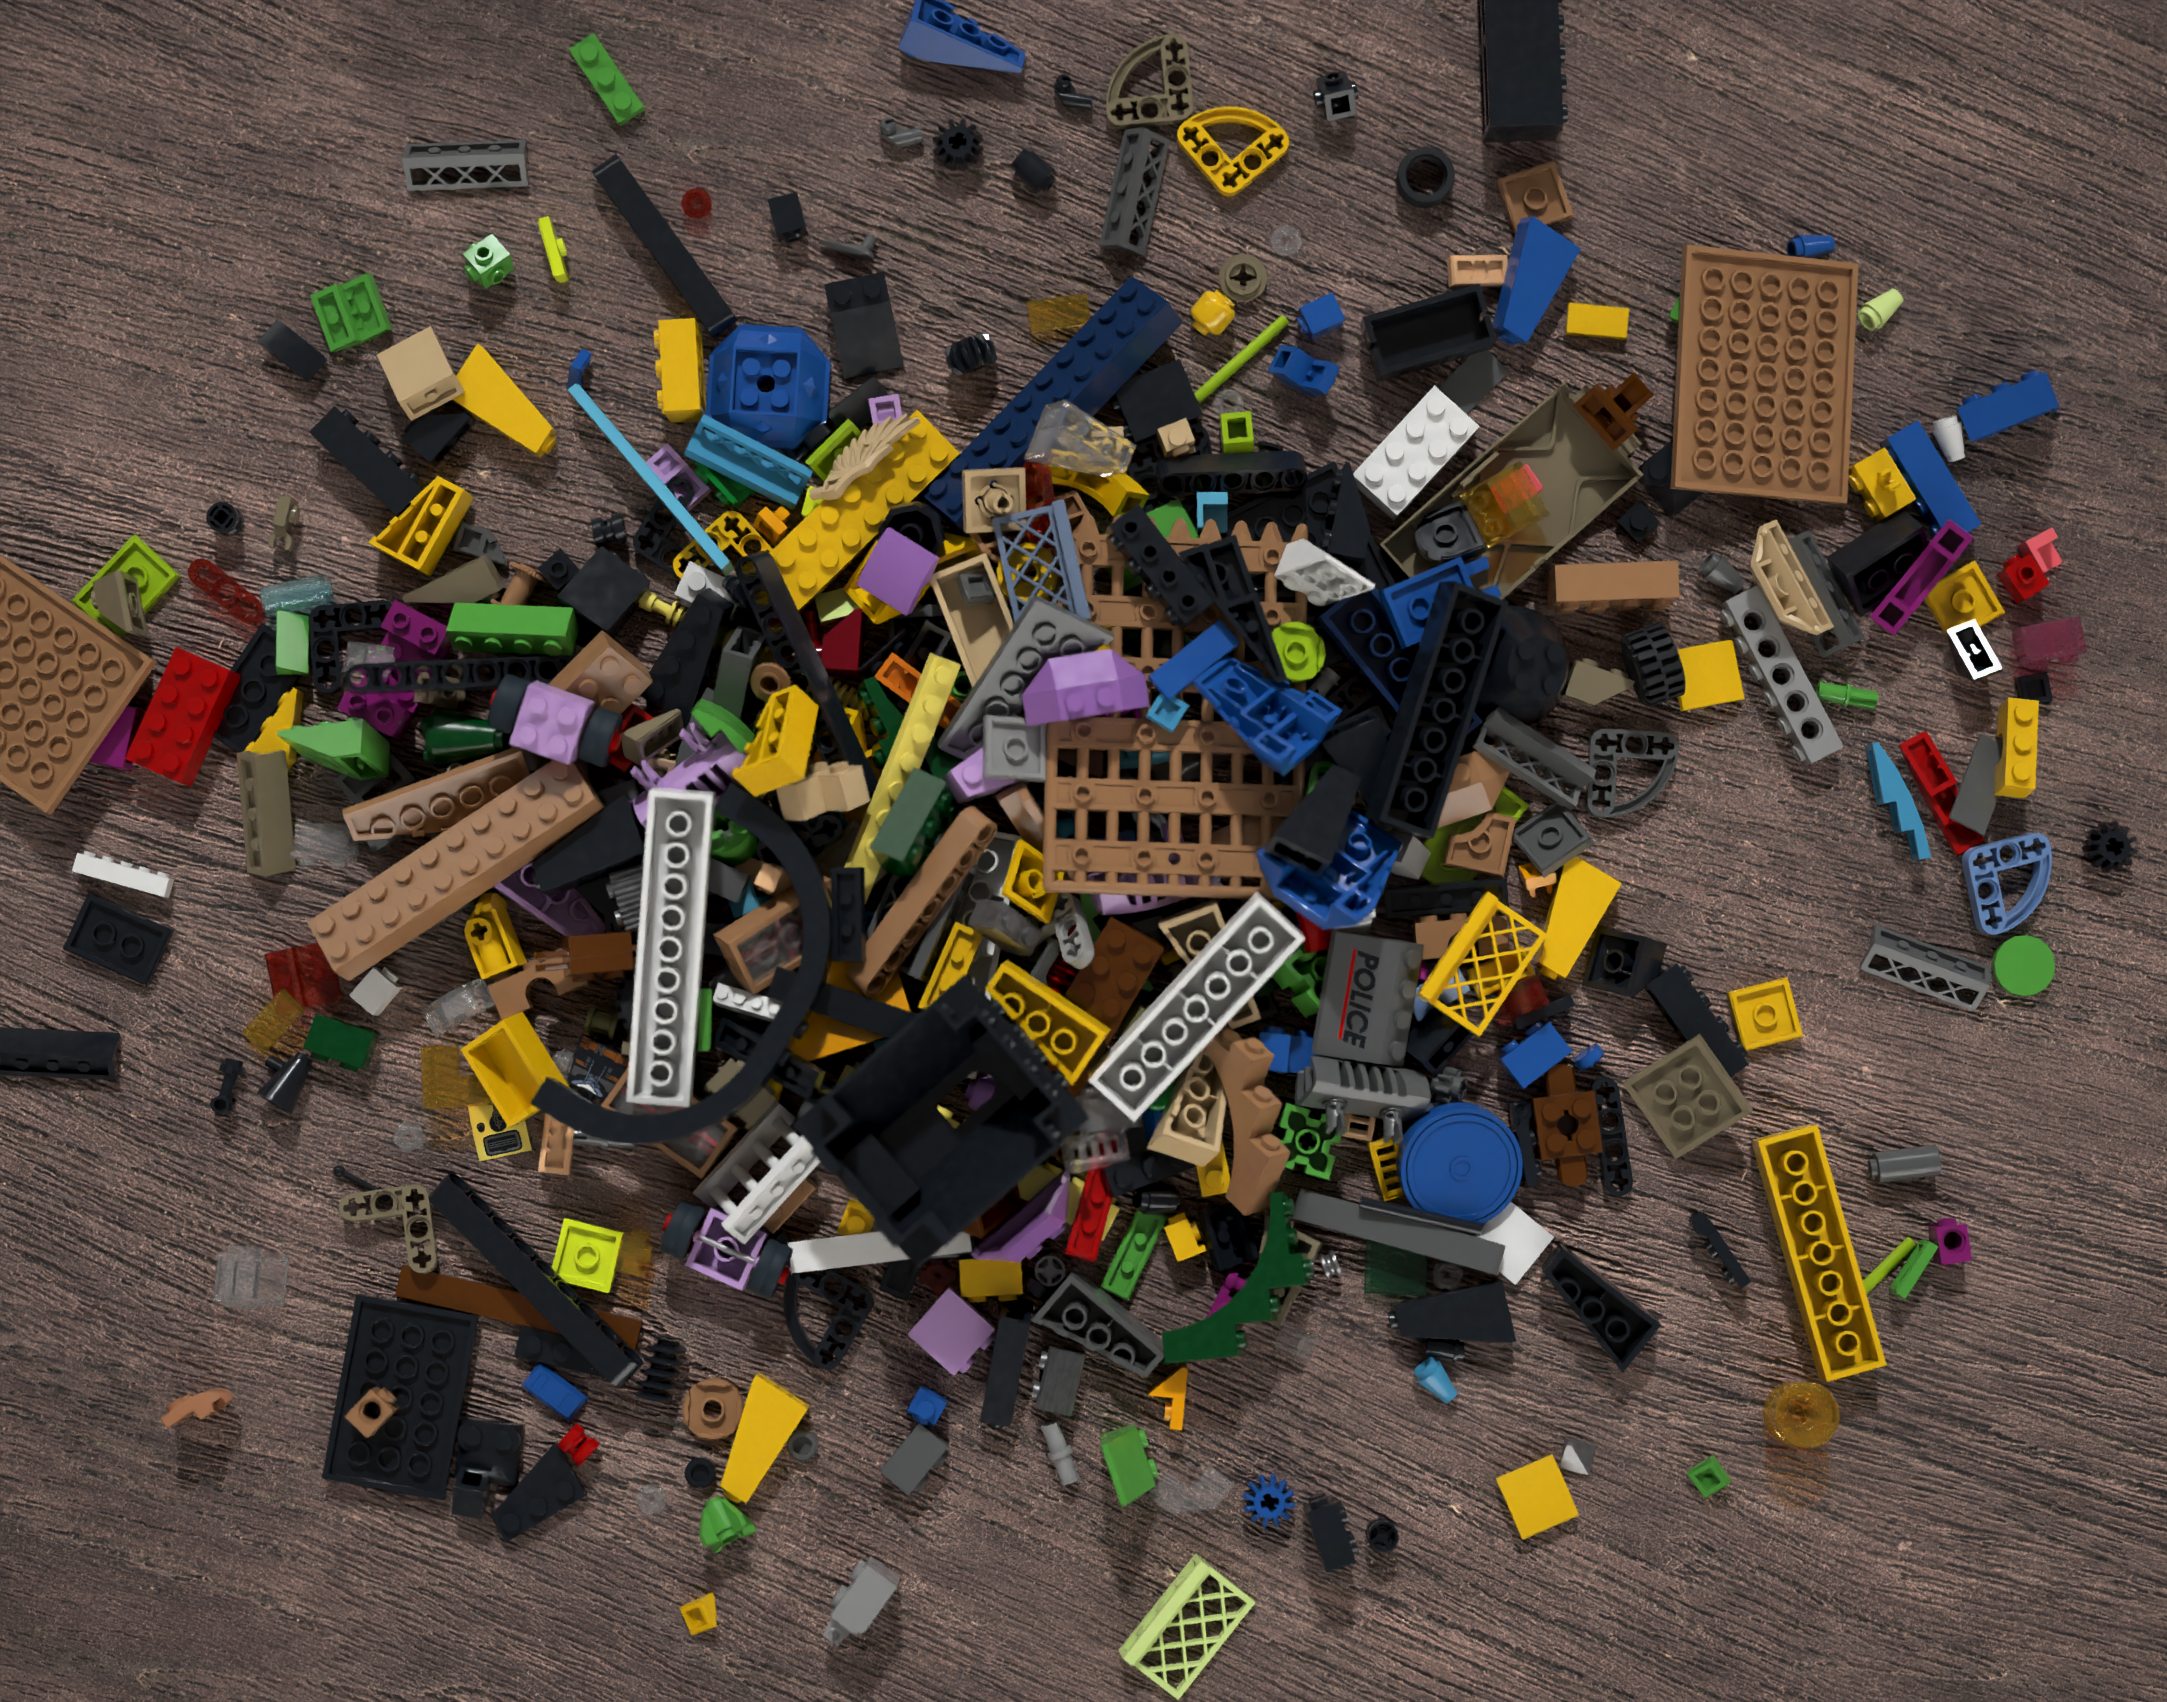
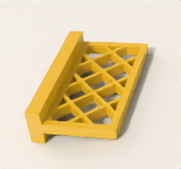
M1487 892L1483 894L1416 994V997L1425 1003L1428 1002L1480 1037L1548 934L1498 901L1496 896ZM1497 910L1508 916L1510 929L1494 932L1491 919ZM1514 921L1520 924L1522 927L1515 928ZM1488 925L1489 933L1481 934ZM1528 930L1536 935L1537 939L1531 947L1519 949L1516 931ZM1511 933L1514 950L1498 953L1495 935ZM1490 936L1493 954L1477 957L1475 942L1479 938ZM1471 950L1472 958L1465 959V957ZM1527 952L1522 960L1520 953ZM1515 954L1518 964L1517 969L1514 973L1503 975L1499 957ZM1494 958L1498 976L1481 979L1478 961ZM1473 962L1476 980L1460 983L1457 969L1461 964ZM1454 976L1455 984L1447 985ZM1511 977L1505 985L1503 978ZM1498 979L1501 993L1495 999L1485 1000L1482 982ZM1477 983L1481 1001L1464 1004L1461 986ZM1456 987L1459 1005L1447 1007L1437 1000L1444 989ZM1493 1003V1005L1488 1011L1486 1004ZM1482 1005L1484 1018L1478 1027L1467 1020L1465 1008ZM1460 1009L1461 1016L1453 1010Z

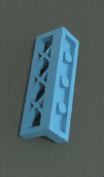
M704 414L683 454L791 510L795 508L805 485L813 473L812 469ZM705 427V428H707V429H709V430L715 432L716 434H713V433H711V432H709V431H707V430H705V429H703V428ZM734 443H737V444L743 446L744 448H741V447L735 445ZM789 471H792V472H794V473H796V474L802 476V478H800V477H798V476H796V475L790 473Z

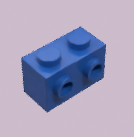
M1538 1021L1524 1031L1527 1037L1519 1043L1514 1039L1500 1050L1503 1055L1497 1060L1520 1089L1526 1088L1572 1052L1550 1022L1541 1024Z

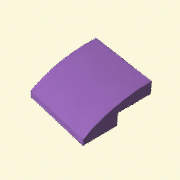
M889 527L873 549L857 585L904 615H909L914 610L922 587L930 583L939 557Z

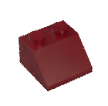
M862 609L853 610L823 636L822 645H817L816 650L828 675L862 677L859 668L863 663L866 620Z

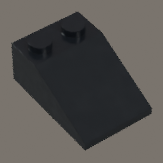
M884 272L824 284L845 380L904 368Z

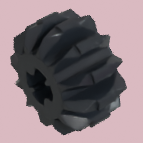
M950 119L948 121L949 129L944 126L938 127V132L941 136L933 137V143L937 145L933 149V153L935 156H941L939 160L940 165L944 166L950 162L951 171H955L957 164H961L962 169L966 171L968 170L967 161L976 165L978 158L975 154H983L984 149L979 145L983 141L982 134H975L977 131L975 124L970 125L966 129L965 119L960 120L959 126H955L953 119ZM958 140L963 141V145L959 147V150H955L953 145H956Z
M986 333L961 339L945 349L946 362L955 376H964L981 370L997 360L995 344L989 334Z
M2113 821L2109 826L2105 822L2099 823L2098 830L2090 829L2088 831L2089 836L2093 840H2084L2083 845L2091 848V851L2084 853L2085 858L2094 857L2091 863L2093 868L2101 866L2103 873H2109L2111 869L2115 872H2121L2123 865L2129 866L2133 863L2129 855L2137 854L2138 850L2130 847V843L2136 842L2137 838L2135 836L2127 838L2130 828L2125 826L2119 829V823ZM2113 843L2115 849L2108 852L2106 845Z

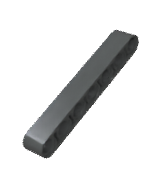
M1299 1189L1294 1207L1295 1216L1291 1218L1496 1276L1499 1274L1506 1247L1503 1244L1431 1224L1360 1209L1359 1204L1304 1189Z

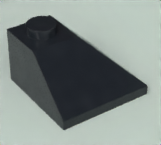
M1597 927L1582 986L1635 997L1659 975L1667 944L1646 936Z

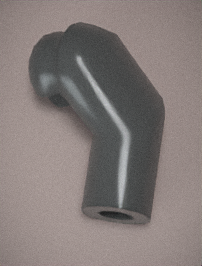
M889 117L884 118L880 122L882 137L895 147H904L924 142L921 127L903 130L895 124L893 118Z

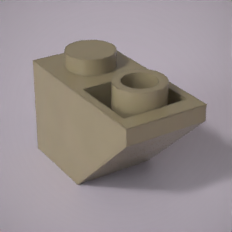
M1583 658L1582 661L1577 660L1572 664L1562 698L1590 708L1633 687L1635 681L1628 679L1629 674L1617 669H1611L1609 672L1600 669L1598 662Z

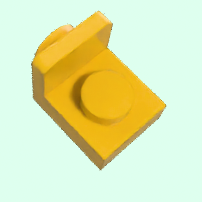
M850 1198L836 1233L842 1236L870 1233L875 1219L857 1198L856 1200Z

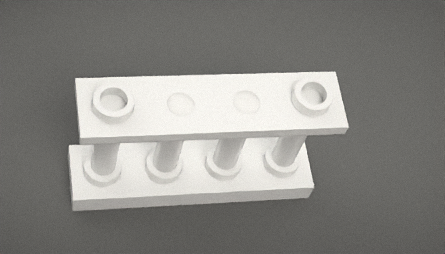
M777 1101L693 1191L695 1196L711 1208L719 1204L728 1215L721 1225L743 1244H746L820 1163L811 1152L813 1149L803 1136L799 1137L790 1127L796 1117ZM782 1136L792 1147L778 1160L769 1148ZM761 1159L771 1170L757 1183L748 1171ZM740 1181L750 1193L736 1206L727 1194Z

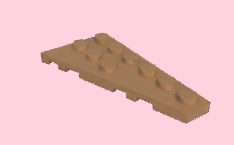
M516 746L342 810V814L353 841L390 839L394 835L412 834L413 837L425 836L424 833H443L528 777L530 773L520 747Z

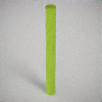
M1284 315L1278 317L1194 393L1198 403L1201 404L1290 324Z
M1907 1237L1863 1280L1866 1295L1917 1246L1911 1238Z

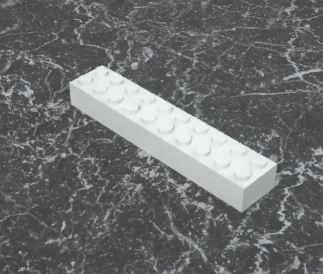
M652 787L649 790L626 1102L689 1107L692 1102L715 792Z

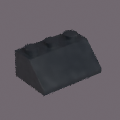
M1902 508L1826 558L1839 588L1856 614L1861 617L1881 604L1929 543L1923 525Z

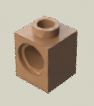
M376 1386L370 1389L345 1418L366 1438H369L382 1427L399 1407L394 1403L396 1398L390 1391L384 1387L380 1390ZM370 1402H375L380 1406L381 1414L379 1418H374L368 1413Z

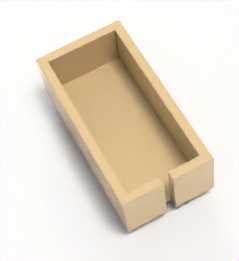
M986 553L934 573L930 580L972 688L1015 624ZM987 571L997 596L993 603L965 606L956 582L958 575Z

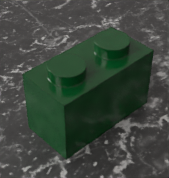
M315 1014L303 1049L311 1051L310 1057L328 1062L329 1058L341 1061L339 1067L357 1072L358 1068H368L380 1033L324 1014Z

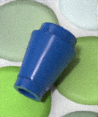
M1795 235L1793 239H1789L1787 242L1788 256L1817 259L1833 253L1835 250V242L1831 235Z

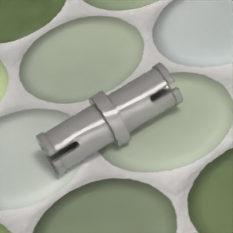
M1053 1420L1040 1426L1050 1451L1048 1453L1049 1460H1053L1061 1485H1068L1080 1479L1070 1455L1073 1452L1072 1448L1066 1444L1059 1420Z

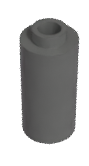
M1936 1145L1875 1152L1872 1154V1159H1869L1867 1162L1869 1175L1871 1178H1875L1877 1183L1941 1174V1159Z

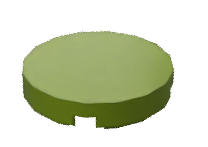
M1299 621L1286 622L1271 632L1288 679L1287 681L1290 684L1304 683L1313 678L1323 667L1326 657L1322 638L1314 632L1315 629L1310 625Z

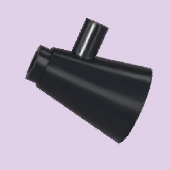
M297 1052L286 1063L270 1055L265 1062V1066L276 1071V1073L256 1093L272 1105L292 1115L313 1060L300 1052Z

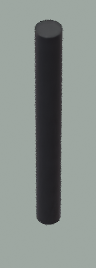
M1361 1196L1359 1208L1476 1235H1481L1483 1223L1363 1196Z

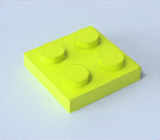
M564 1218L552 1269L566 1283L610 1293L626 1232Z

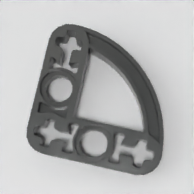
M1600 729L1593 733L1588 742L1587 764L1593 768L1597 765L1606 766L1610 771V776L1605 782H1599L1594 777L1586 785L1585 805L1588 813L1596 818L1618 817L1636 811L1651 802L1664 789L1675 769L1679 752V743L1676 737L1667 732ZM1602 735H1605L1607 741H1617L1616 735H1621L1619 741L1620 753L1615 752L1617 746H1608L1605 748V751H1601V747L1596 745L1595 741L1599 740ZM1634 736L1640 739L1642 747L1638 753H1630L1626 749L1625 743L1628 737ZM1647 737L1652 738L1650 744L1661 743L1664 738L1666 743L1672 746V749L1666 751L1665 755H1663L1661 749L1651 748V755H1647ZM1617 758L1662 761L1655 778L1645 790L1628 801L1615 804ZM1592 785L1599 788L1609 786V791L1605 790L1602 794L1603 801L1608 802V807L1602 808V812H1598V807L1592 805V801L1597 800L1599 797V790L1592 791Z

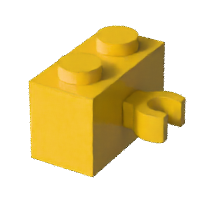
M1885 447L1849 468L1848 481L1851 487L1856 492L1859 491L1865 500L1863 503L1865 510L1872 518L1875 517L1878 522L1916 500L1915 495Z

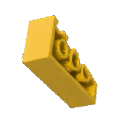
M1008 959L1001 964L985 988L994 999L996 998L1008 1012L1007 1014L1020 1025L1028 1037L1039 1046L1051 1063L1056 1065L1065 1075V1078L1071 1085L1077 1081L1111 1030Z

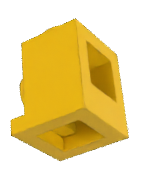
M1185 1212L1167 1218L1169 1224L1164 1225V1229L1177 1262L1206 1251L1204 1244L1197 1245L1196 1240L1201 1239L1195 1221L1188 1222Z

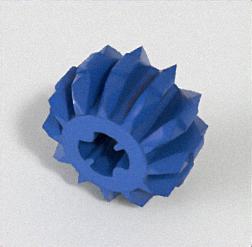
M1275 1474L1270 1475L1269 1483L1265 1482L1263 1475H1259L1260 1486L1257 1487L1251 1481L1248 1483V1487L1254 1493H1243V1499L1253 1501L1243 1506L1244 1511L1250 1512L1255 1510L1250 1517L1252 1522H1256L1262 1516V1527H1267L1269 1518H1272L1275 1527H1278L1280 1522L1277 1516L1281 1515L1286 1520L1290 1518V1515L1284 1508H1295L1294 1502L1285 1500L1294 1496V1491L1292 1489L1283 1491L1288 1484L1285 1479L1275 1485ZM1269 1493L1272 1498L1277 1497V1501L1273 1500L1274 1506L1270 1508L1266 1504L1260 1503L1261 1500H1265L1263 1496Z

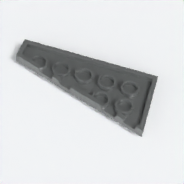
M1034 594L937 742L939 749L966 760L983 747V717L985 715L1018 717L1017 714L1024 709L1022 694L1048 659L1094 652L1102 644L1105 643L1107 645L1115 638L1113 632Z

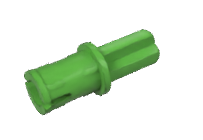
M1819 681L1816 686L1815 693L1820 701L1838 703L1844 708L1847 705L1874 709L1877 706L1878 693L1876 691L1854 688L1848 683L1842 686Z

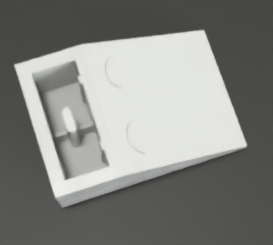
M1304 538L1286 545L1274 575L1283 581L1287 588L1306 594L1308 601L1317 606H1325L1372 590L1375 586Z

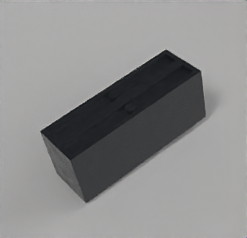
M1477 0L1482 143L1555 141L1559 132L1563 131V124L1567 123L1568 106L1567 104H1562V93H1566L1567 88L1566 74H1561V63L1565 62V44H1560V33L1564 32V15L1559 14V3H1562L1563 0Z

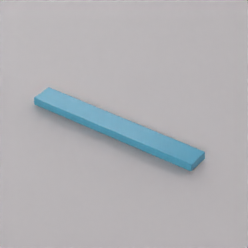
M576 383L570 387L568 391L577 404L725 577L734 570V567L725 554L582 387Z

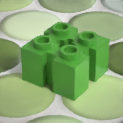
M1302 942L1271 976L1282 989L1291 988L1295 993L1291 1001L1307 1018L1318 1013L1329 949L1306 954L1304 942Z
M1284 1102L1278 1126L1285 1128L1280 1142L1290 1151L1285 1167L1293 1169L1295 1162L1304 1165V1173L1329 1180L1336 1156L1328 1153L1332 1142L1340 1143L1342 1134L1336 1135L1335 1128L1330 1134L1326 1132V1114L1319 1113L1318 1120L1308 1117L1309 1109ZM1305 1132H1309L1310 1138L1314 1140L1313 1146H1308L1307 1150L1302 1149V1143L1298 1142L1301 1135L1304 1136Z

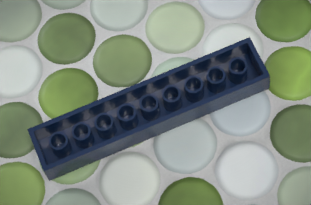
M1131 276L921 494L924 499L937 510L944 520L965 537L971 538L969 533H965L963 530L962 470L1023 467L1025 468L1026 487L1038 474L1050 449L1060 451L1183 323L1170 303ZM992 480L990 482V488H995L994 486H992L993 482L997 483L995 480ZM980 496L976 497L975 499L976 505H979V503H977V499L982 500Z

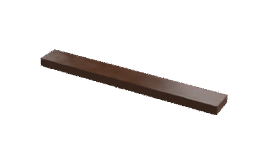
M402 1265L395 1296L561 1334L519 1291L434 1271L428 1274H419L408 1265ZM593 1309L636 1351L643 1320Z

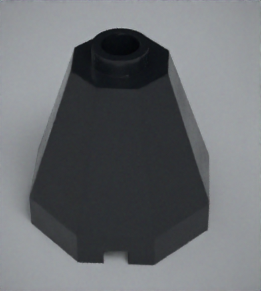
M921 501L892 506L878 529L880 538L885 530L890 527L934 555L937 554L946 539L939 513L935 508Z

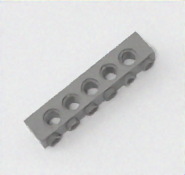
M1759 585L1723 602L1720 605L1722 608L1720 611L1721 618L1727 627H1732L1736 635L1734 641L1740 653L1747 655L1751 663L1748 665L1749 671L1756 681L1760 680L1765 690L1763 697L1770 708L1774 707L1779 716L1777 719L1778 726L1784 735H1789L1793 743L1791 750L1797 761L1803 762L1807 766L1843 748L1844 746ZM1745 616H1752L1756 619V630L1752 631L1745 627ZM1760 642L1767 643L1770 646L1771 655L1769 658L1760 655L1758 651ZM1775 669L1781 670L1785 674L1786 679L1783 685L1777 684L1773 680L1772 674ZM1789 696L1798 699L1800 707L1797 712H1793L1788 708L1787 699ZM1803 723H1808L1813 727L1814 735L1811 739H1807L1802 735L1801 727Z

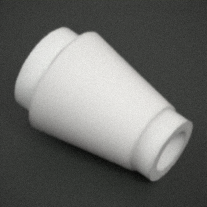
M1957 415L1933 422L1934 430H1932V433L1947 462L1965 458L1962 421L1958 422Z

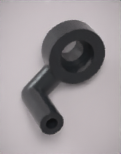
M822 423L803 440L802 445L798 449L780 450L787 457L801 463L811 452L817 450L833 432L825 423Z

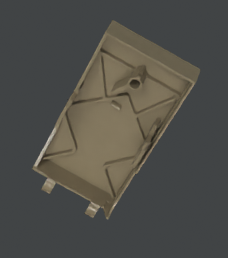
M1564 381L1519 423L1492 444L1378 546V549L1404 580L1439 566L1440 564L1426 560L1419 553L1416 546L1415 532L1422 522V518L1427 513L1464 500L1483 540L1486 552L1463 560V563L1467 564L1486 556L1490 568L1469 576L1474 589L1479 591L1498 585L1502 595L1498 598L1504 599L1644 475L1627 457L1642 443L1632 434L1613 451L1573 406L1592 387L1587 383L1578 393L1573 395ZM1528 464L1542 484L1543 490L1515 509L1498 483L1523 465Z

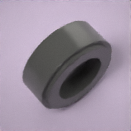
M808 1429L796 1430L791 1434L787 1442L789 1454L798 1461L811 1459L819 1447L817 1436Z

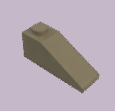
M486 553L406 592L402 599L404 602L475 603L482 600L483 604L490 602V599L498 598L500 596L498 591L505 585L489 554Z

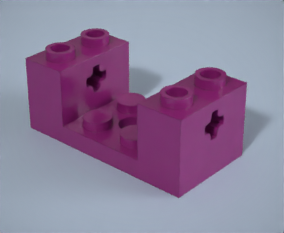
M394 600L380 626L388 632L371 663L445 660L451 648L446 632L447 626ZM387 670L383 672L382 678L387 685H397L398 681L395 679L393 671ZM415 670L414 678L416 681L418 680L419 672H426L425 670ZM364 675L359 685L354 682L352 683L357 687H363L366 685L367 680ZM346 690L337 709L352 717L361 718L371 727L401 741L421 703L413 702L415 693L355 695Z

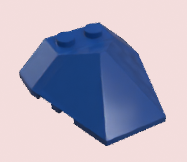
M1225 656L1197 677L1193 685L1259 760L1267 764L1272 770L1285 776L1316 750L1341 715L1342 710L1313 691L1308 690L1304 694L1288 687L1289 681L1277 684L1276 681L1261 676L1263 670Z
M1352 809L1348 814L1333 860L1320 878L1264 852L1265 846L1257 852L1256 858L1274 896L1322 929L1357 926L1374 911L1402 842Z

